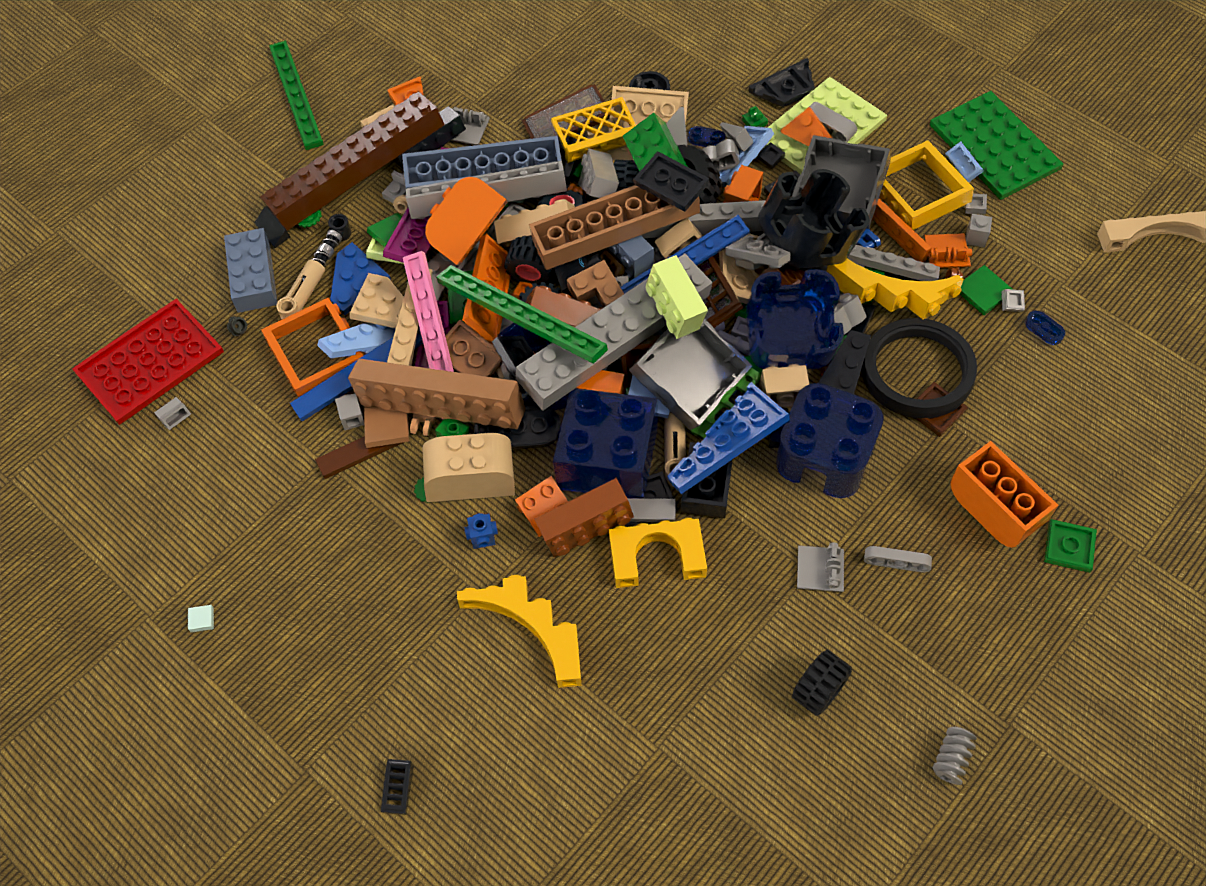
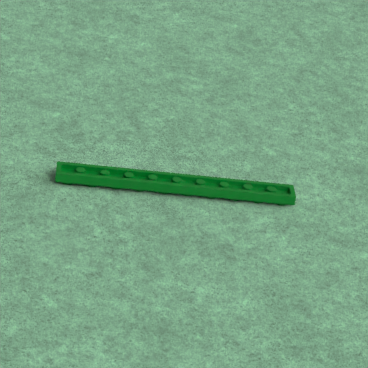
M452 265L436 276L438 283L592 364L608 351L606 343Z

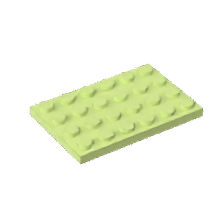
M829 77L767 127L771 128L774 132L768 144L771 142L784 151L785 157L781 161L801 175L809 146L781 133L780 130L805 111L813 102H818L855 123L857 132L847 142L851 144H859L886 121L887 115Z

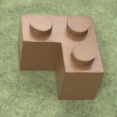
M605 260L567 279V288L576 301H586L596 296L604 308L624 295Z

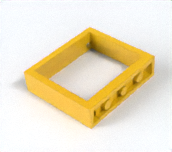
M928 140L891 157L886 176L923 160L953 193L914 211L885 179L879 196L913 230L972 202L974 188Z

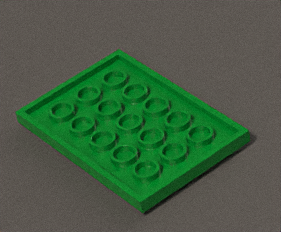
M992 91L931 119L929 124L951 148L959 142L963 143L984 171L978 177L1000 200L1061 170L1064 165Z

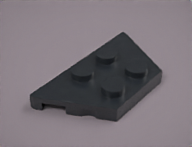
M805 58L750 85L748 92L783 108L804 98L815 88L812 73L809 69V59Z

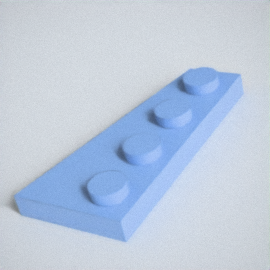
M744 127L751 136L753 144L746 151L738 148L740 163L737 166L719 171L720 179L723 182L722 187L730 186L733 173L735 171L738 172L741 165L748 166L758 156L762 148L768 144L774 135L771 128Z
M366 322L321 338L317 346L330 358L355 355L358 351L369 353L394 337L395 328Z

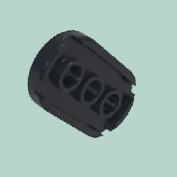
M538 405L525 406L526 410L518 429L475 423L474 432L475 434L498 433L505 435L511 441V449L542 448L551 445L558 439L561 433V420L559 415L550 407L542 411Z

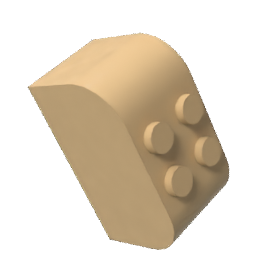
M498 433L442 436L430 439L424 443L422 447L423 471L427 502L515 495L511 441L507 436Z

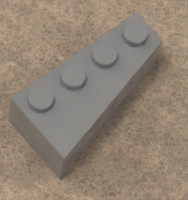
M588 148L587 154H584L582 157L581 166L583 168L578 185L590 196L598 198L615 193L619 181L611 154Z

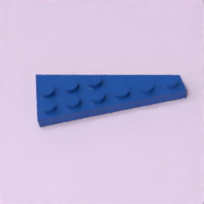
M750 382L744 395H739L735 399L736 404L730 410H726L705 433V439L701 443L697 442L693 447L694 451L689 457L683 458L667 476L669 482L681 494L788 422L790 420L789 414Z

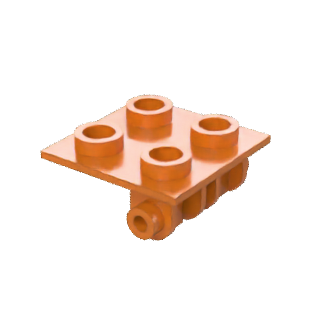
M964 233L924 235L925 242L932 247L928 255L929 263L940 268L971 267L969 257L972 256V249L967 247Z
M552 476L515 499L518 504L517 509L521 514L524 513L539 537L542 534L535 518L568 502Z

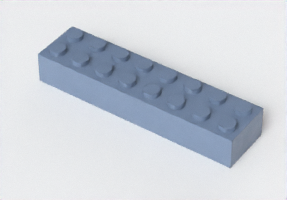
M558 136L402 154L406 188L561 161Z

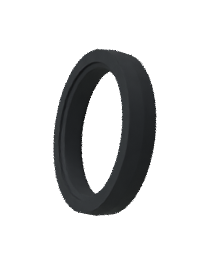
M922 318L897 320L879 329L869 341L862 365L864 383L877 402L890 411L911 418H935L954 411L968 398L974 387L977 374L976 357L966 339L943 323ZM905 337L928 338L944 345L955 355L961 366L962 380L952 392L943 397L928 400L909 398L892 390L882 380L877 370L876 357L883 347L894 340Z

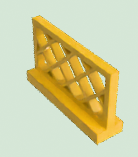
M623 97L551 118L568 163L582 159L583 155L587 154L588 148L605 152L625 146L626 143L623 135L636 126ZM620 104L622 112L621 114L612 111L611 108ZM596 111H602L606 113L603 119L596 117L593 114ZM608 114L618 118L616 124L606 121ZM579 116H583L588 119L586 123L583 124L578 121H575L576 118ZM590 120L600 123L598 130L588 126ZM620 120L628 122L630 127L623 128L618 126ZM565 121L570 123L566 130L559 127L558 123ZM573 125L582 128L580 135L570 131ZM603 125L613 129L610 133H604L600 130ZM585 130L594 133V138L588 139L583 137ZM567 136L577 139L576 143L568 145L566 142Z

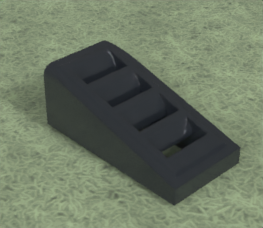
M387 759L381 813L406 815L414 769L411 761ZM394 769L405 770V774L394 773ZM392 779H395V780H404V783H403V784L392 783ZM391 790L403 791L402 795L390 794ZM389 800L401 801V805H391L388 803Z

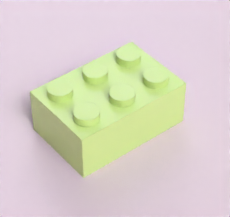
M675 255L653 264L646 283V291L650 297L654 298L656 308L659 314L663 315L666 319V325L670 333H673L676 339L699 330L708 309L677 256Z

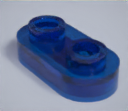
M694 126L688 131V141L693 145L702 147L716 146L724 141L726 137L721 130L702 126Z
M1041 311L1030 312L1025 320L1026 327L1048 344L1057 345L1062 342L1065 336V329Z

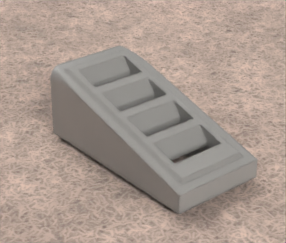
M724 122L720 124L726 137L734 139L740 150L746 151L753 144V140L746 128Z

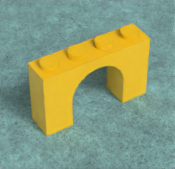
M684 518L675 522L665 520L658 524L648 525L647 523H641L633 527L617 526L609 529L616 588L639 586L636 556L643 546L651 542H665L676 549L680 556L684 580L705 578L707 575V564L699 519Z

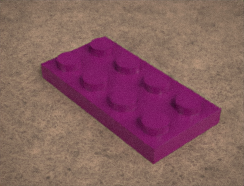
M407 207L383 250V257L404 263L403 257L422 251L425 252L427 258L433 247L428 242L425 232L426 224L431 216L423 219H411L409 208Z

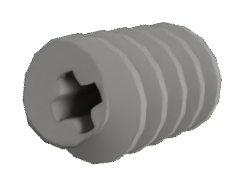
M950 727L946 731L947 736L943 739L944 745H941L939 749L940 754L936 757L937 762L933 765V771L940 779L952 784L961 785L962 780L957 775L965 776L966 772L960 766H969L968 761L963 758H972V753L967 749H975V744L970 740H976L977 737L963 728Z

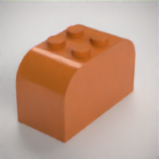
M475 177L463 178L452 188L448 187L442 195L443 201L440 205L436 203L431 209L430 214L432 216L429 218L425 229L428 242L458 266L468 256L508 203L507 199L484 181Z
M992 441L959 464L951 480V489L958 502L996 540L1007 547L1013 548L1049 521L1058 507V504Z

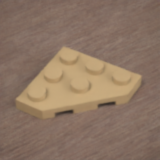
M368 273L350 311V319L396 329L404 296L388 277Z

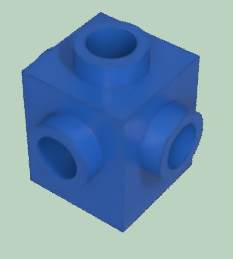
M479 513L467 518L468 526L464 527L467 540L471 539L473 549L496 545L494 535L498 534L496 521L491 522L490 514Z

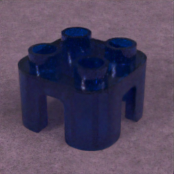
M807 270L804 272L799 284L781 285L780 272H767L760 275L754 281L746 306L750 356L756 366L766 369L770 366L782 368L798 364L799 366L806 365V369H818L826 366L832 360L843 339L844 330L843 323H835L834 310L840 299L838 283L831 274L823 270Z
M809 384L799 391L789 413L790 420L785 423L782 429L776 457L777 470L785 479L794 483H800L805 468L821 472L827 477L823 489L826 495L835 498L850 497L860 488L869 459L875 450L884 421L883 413L878 405L868 399L825 384Z

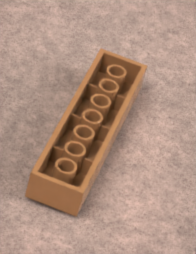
M634 185L531 223L529 228L533 243L545 269L548 270L699 214L700 199L698 196L686 212Z
M359 358L348 377L360 404L365 407L374 406L384 410H396L403 413H415L423 416H435L442 419H454L462 422H473L518 429L526 410L518 382L514 380Z

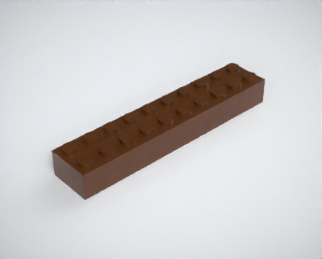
M418 91L402 103L394 106L387 113L380 115L375 121L364 126L354 135L347 137L345 141L332 147L322 156L317 157L307 166L299 169L298 172L289 178L284 179L274 188L267 190L260 198L288 231L400 154L445 125L437 107Z

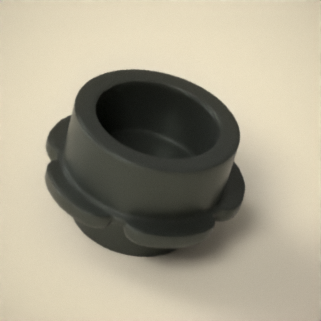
M233 316L228 320L227 329L229 332H232V335L240 336L241 333H245L247 322L243 318Z

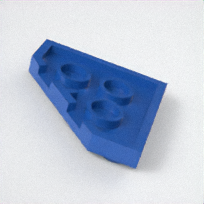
M353 242L337 253L330 298L332 304L336 303L343 315L351 311L368 273L385 276L391 280L390 276L372 259L366 258V254Z

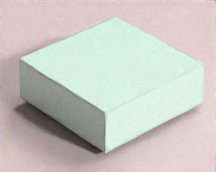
M212 605L188 608V630L190 632L214 629V608Z

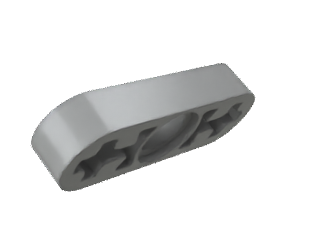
M878 546L865 548L864 561L870 565L915 572H928L932 567V557L928 554Z

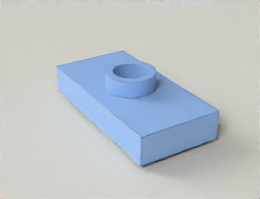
M959 142L945 153L957 171L968 182L984 172L962 142Z

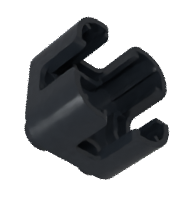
M817 169L812 172L801 193L798 196L791 197V192L798 179L793 172L782 173L760 210L758 220L763 233L768 236L773 246L790 252V261L783 265L789 269L798 270L800 268L828 266L845 262L870 223L869 215L864 208H854L844 225L839 221L837 212L850 192L849 184L836 172L827 169Z

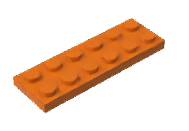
M487 233L480 238L472 276L508 293L511 275L507 274L504 268L508 252ZM467 298L462 320L493 345L492 341L499 337L503 317Z

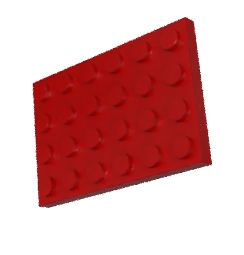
M176 298L82 361L72 370L120 425L221 355L224 350Z

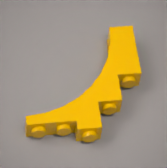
M848 258L841 264L828 265L824 277L844 294L858 295L861 304L874 299L890 312L906 306L922 319L936 315L940 310V304L957 297L961 292V285L964 280L959 275L936 281L901 280L870 271L855 264Z
M511 575L508 578H503V587L492 585L486 587V589L465 588L463 591H457V601L460 609L494 611L510 617L525 626L541 642L549 654L555 669L558 688L582 686L576 624L562 622L558 626H553L551 600L538 598L529 602L526 576Z

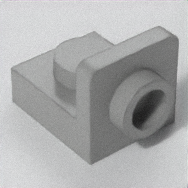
M396 171L391 173L393 181L382 192L383 198L392 203L397 196L406 195L404 174Z

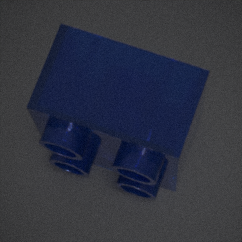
M579 388L569 392L553 459L555 479L558 487L561 490L587 493L617 478L627 498L644 499L658 430L657 398Z

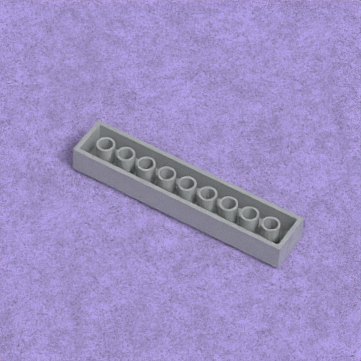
M683 254L678 259L701 299L704 300L710 294L712 281L686 254ZM648 278L575 327L607 344L608 351L594 364L551 343L516 367V380L542 411L666 326V319L663 315L659 314L654 298L650 297L646 291Z

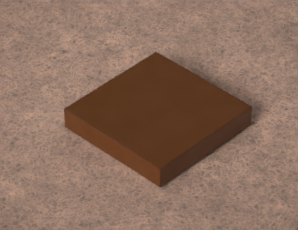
M933 382L917 399H936L949 394V392ZM961 404L954 411L940 417L915 419L941 437L967 411L968 407L965 404Z

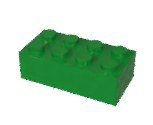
M654 112L623 135L639 172L657 151L687 166L666 123Z

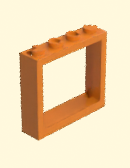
M329 298L261 329L266 342L298 398L349 366L358 358L366 355L365 352L358 351L355 355L302 381L297 377L277 339L329 314L340 332L349 329L350 326L345 317L341 319L339 316L341 314L339 307L336 303L332 304Z

